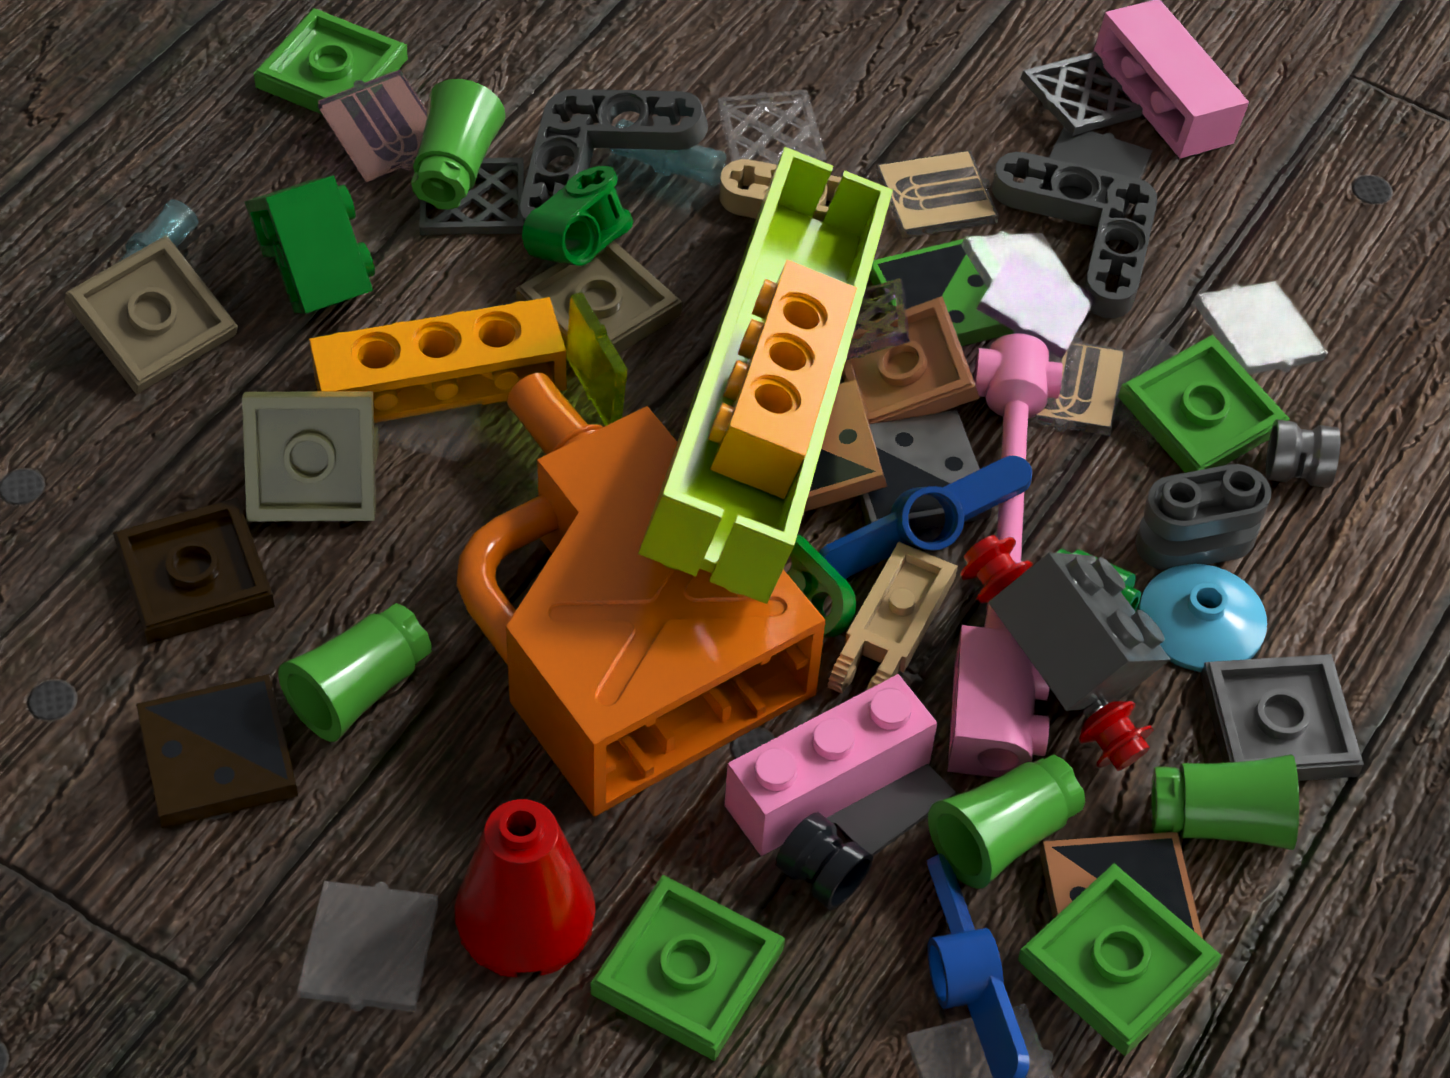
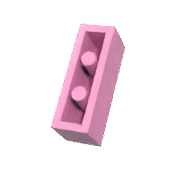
M1152 0L1105 12L1093 52L1100 56L1105 70L1112 78H1116L1130 100L1137 105L1140 104L1143 108L1142 114L1179 158H1184L1234 144L1249 101L1162 1Z
M897 674L729 762L727 765L724 806L760 856H763L783 845L796 826L811 814L819 812L827 818L926 764L929 765L937 721L902 677Z

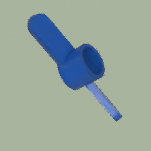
M1007 456L943 488L928 486L909 489L896 499L892 506L891 514L827 544L819 553L846 579L889 558L898 542L918 550L944 549L957 540L962 532L964 521L1025 492L1032 481V468L1022 457ZM923 495H929L937 499L945 513V524L942 532L936 539L929 542L919 540L911 531L908 521L909 510L912 504Z
M939 853L928 859L927 865L951 934L932 937L928 941V964L935 995L943 1009L968 1005L993 1078H1026L1030 1063L1029 1054L1004 986L1002 963L996 941L988 928L975 930L957 877L948 860L943 854Z

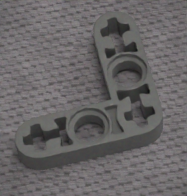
M570 89L555 94L548 100L542 114L520 200V211L524 220H526V217L532 210L538 208L551 198L549 192H553V195L566 186V183L574 175L590 167L594 148L684 150L699 144L708 131L707 118L699 98L692 93L683 91ZM633 111L640 114L638 120L628 127L618 128L611 125L614 118L623 112ZM681 116H689L682 118L680 125L672 126L674 124H678ZM565 155L574 158L572 165L562 172L553 173L546 170L548 164L554 158Z
M1026 152L1007 153L999 158L995 166L992 192L995 198L1003 205L1098 228L1082 292L1083 302L1091 312L1103 318H1117L1127 314L1134 304L1158 202L1157 193L1154 188L1146 181L1136 177ZM1014 177L1022 178L1024 182L1018 183L1013 181ZM1044 181L1050 182L1049 190L1042 189ZM1066 186H1076L1083 189L1088 194V197L1080 200L1071 199L1062 194L1060 189ZM1125 199H1130V203L1135 205L1132 220L1121 218ZM1114 239L1123 240L1132 245L1135 251L1128 254H1119L1108 248L1106 242ZM1108 273L1119 275L1116 293L1105 290Z

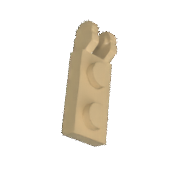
M898 542L846 633L845 646L831 671L828 688L843 693L846 687L851 684L862 655L881 663L876 675L871 678L867 690L897 675L899 671L904 673L952 586L958 566Z

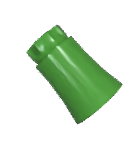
M448 79L436 84L429 93L427 118L421 144L414 161V176L411 186L419 200L429 202L437 209L449 210L459 207L461 199L465 198L468 191L473 188L490 144L505 121V108L501 100L485 86L465 79Z
M396 603L384 612L368 615L347 631L321 646L282 663L278 669L279 683L285 698L299 719L320 738L335 742L369 707L414 672L418 662L431 653V641L427 631L419 624L415 615L405 606Z
M1290 754L1254 761L1226 763H1181L1180 768L1154 767L1151 780L1153 832H1178L1181 838L1250 842L1294 850L1299 826V784L1294 756Z
M1051 755L1046 759H1039L1033 763L1025 762L979 787L933 803L928 812L930 835L938 854H943L948 860L956 877L972 888L981 889L986 887L1018 857L1043 839L1062 829L1066 825L1067 819L1082 811L1085 804L1084 790L1076 780L1072 767L1056 755Z

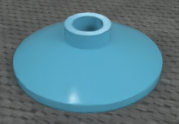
M1187 564L1172 567L1161 572L1146 586L1139 604V609L1147 613L1162 631L1165 640L1160 645L1171 659L1170 662L1192 671L1202 672L1205 662L1252 659L1259 651L1267 631L1266 612L1256 592L1235 574L1211 565ZM1201 604L1210 606V607H1212V608H1206V607L1202 606Z

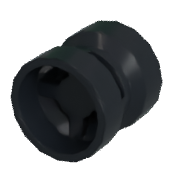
M817 812L806 817L787 837L778 852L775 865L792 880L803 879L807 883H811L812 896L829 910H833L842 905L861 885L872 866L873 856L856 842L842 844L843 841L837 836L836 826Z

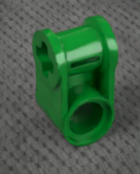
M596 166L577 173L566 183V186L541 206L531 211L526 217L522 231L523 244L529 255L537 259L583 266L591 262L613 240L621 237L631 229L634 221L629 210L622 208L615 189L618 178L612 167Z

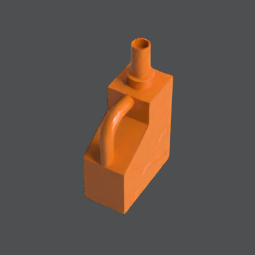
M534 373L518 381L508 394L507 404L545 454V456L537 459L538 497L495 517L472 534L458 559L456 586L468 613L508 666L510 703L591 814L596 817L815 696L817 693L825 619L784 569L768 603L765 604L745 595L730 592L724 587L709 582L712 573L699 569L697 576H693L680 570L668 568L660 562L639 555L638 552L677 445L676 439L648 406L602 427L601 425L587 424L544 373ZM540 538L552 555L516 610L497 584L496 569L502 559L510 553Z

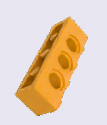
M786 260L777 283L768 279L764 280L751 313L762 318V320L759 322L751 318L737 353L748 358L747 363L740 360L736 361L723 393V397L733 400V404L731 406L723 402L721 403L707 439L719 444L710 470L785 499L806 456L857 287L790 260Z
M550 297L517 301L506 305L471 311H459L448 315L396 322L390 325L309 338L317 391H373L374 425L507 401L508 394L513 386L524 377L534 373H544L559 391L567 390L566 349Z

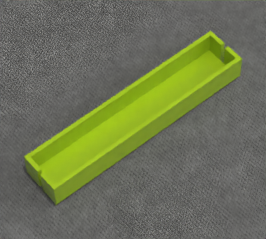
M784 147L762 201L638 552L639 555L660 562L668 568L680 570L693 576H697L699 569L712 573L709 582L724 587L730 592L745 595L765 604L768 603L796 542L893 189L844 170L823 221L814 219L812 217L831 175L833 166L787 147ZM786 260H790L857 287L806 456L785 499H782L710 470L719 444L707 439L721 403L723 402L731 406L733 404V400L723 397V393L736 361L740 360L745 363L748 361V358L737 353L751 318L759 322L762 320V318L751 313L765 279L777 283Z

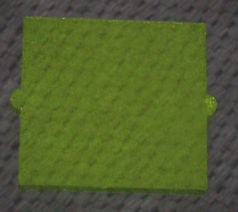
M582 292L576 293L570 297L566 358L585 389L588 400L592 401L602 421L607 426L622 418L628 369L609 339L605 326L599 322Z

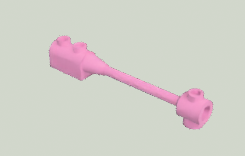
M1027 334L1005 335L994 341L990 349L978 348L973 380L979 397H986L989 408L996 414L1003 416L1001 459L1007 456H1019L1026 460L1028 418L1037 415L1045 408L1047 398L1058 399L1060 394L1063 364L1049 362V350L1044 342ZM1024 492L998 506L997 538L999 541L1008 537H1013L1016 540V545L1010 553L1015 563L1021 562ZM988 603L984 627L962 625L954 663L947 772L1000 777L1025 762H1032V755L1045 756L1049 736V716L1034 715L1035 699L1047 701L1050 687Z

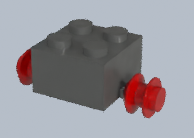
M991 535L982 539L964 555L967 565L960 573L963 580L973 578L980 580L983 588L978 594L977 600L979 603L990 604L1065 710L1085 709L1083 713L1088 719L1083 724L1078 740L1081 744L1096 741L1103 752L1096 763L1097 767L1102 768L1112 763L1115 769L1120 771L1136 762L1149 751L1150 746L1145 739L1153 732V728L1151 725L1136 728L1129 719L1136 704L1133 701L1119 700L1171 660L1160 645L1165 638L1158 625L1144 611L1139 609L1135 612L1121 593L1126 587L1122 577L1102 557L1096 559L1091 555L1049 552L1034 565L1029 560L1015 563L1010 556L1011 551L1016 545V540L1013 537L1004 538L999 541L996 535Z

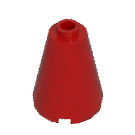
M517 799L508 801L497 807L488 817L456 897L455 922L461 944L479 965L501 976L517 977V972L540 971L542 976L557 972L579 956L592 936L595 918L593 891L553 813L543 804L533 800Z

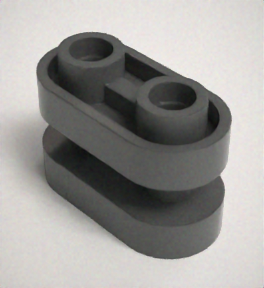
M1230 464L1176 474L1157 480L1149 490L1144 508V516L1136 536L1135 545L1139 556L1148 565L1163 571L1181 565H1209L1246 556L1255 545L1261 521L1265 516L1271 498V488L1268 481L1257 470L1240 464Z

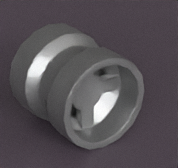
M1276 419L1273 423L1268 442L1266 479L1288 482L1293 477L1304 478L1311 486L1330 488L1335 479L1339 461V428L1318 425L1313 430L1300 429L1296 422Z

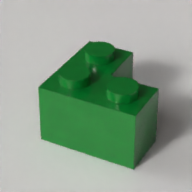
M334 175L309 180L244 201L263 257H275L294 313L306 314L373 291L369 277L375 275L371 254L364 242L357 243L350 223V220L356 218L355 207L348 189L344 184L338 186Z

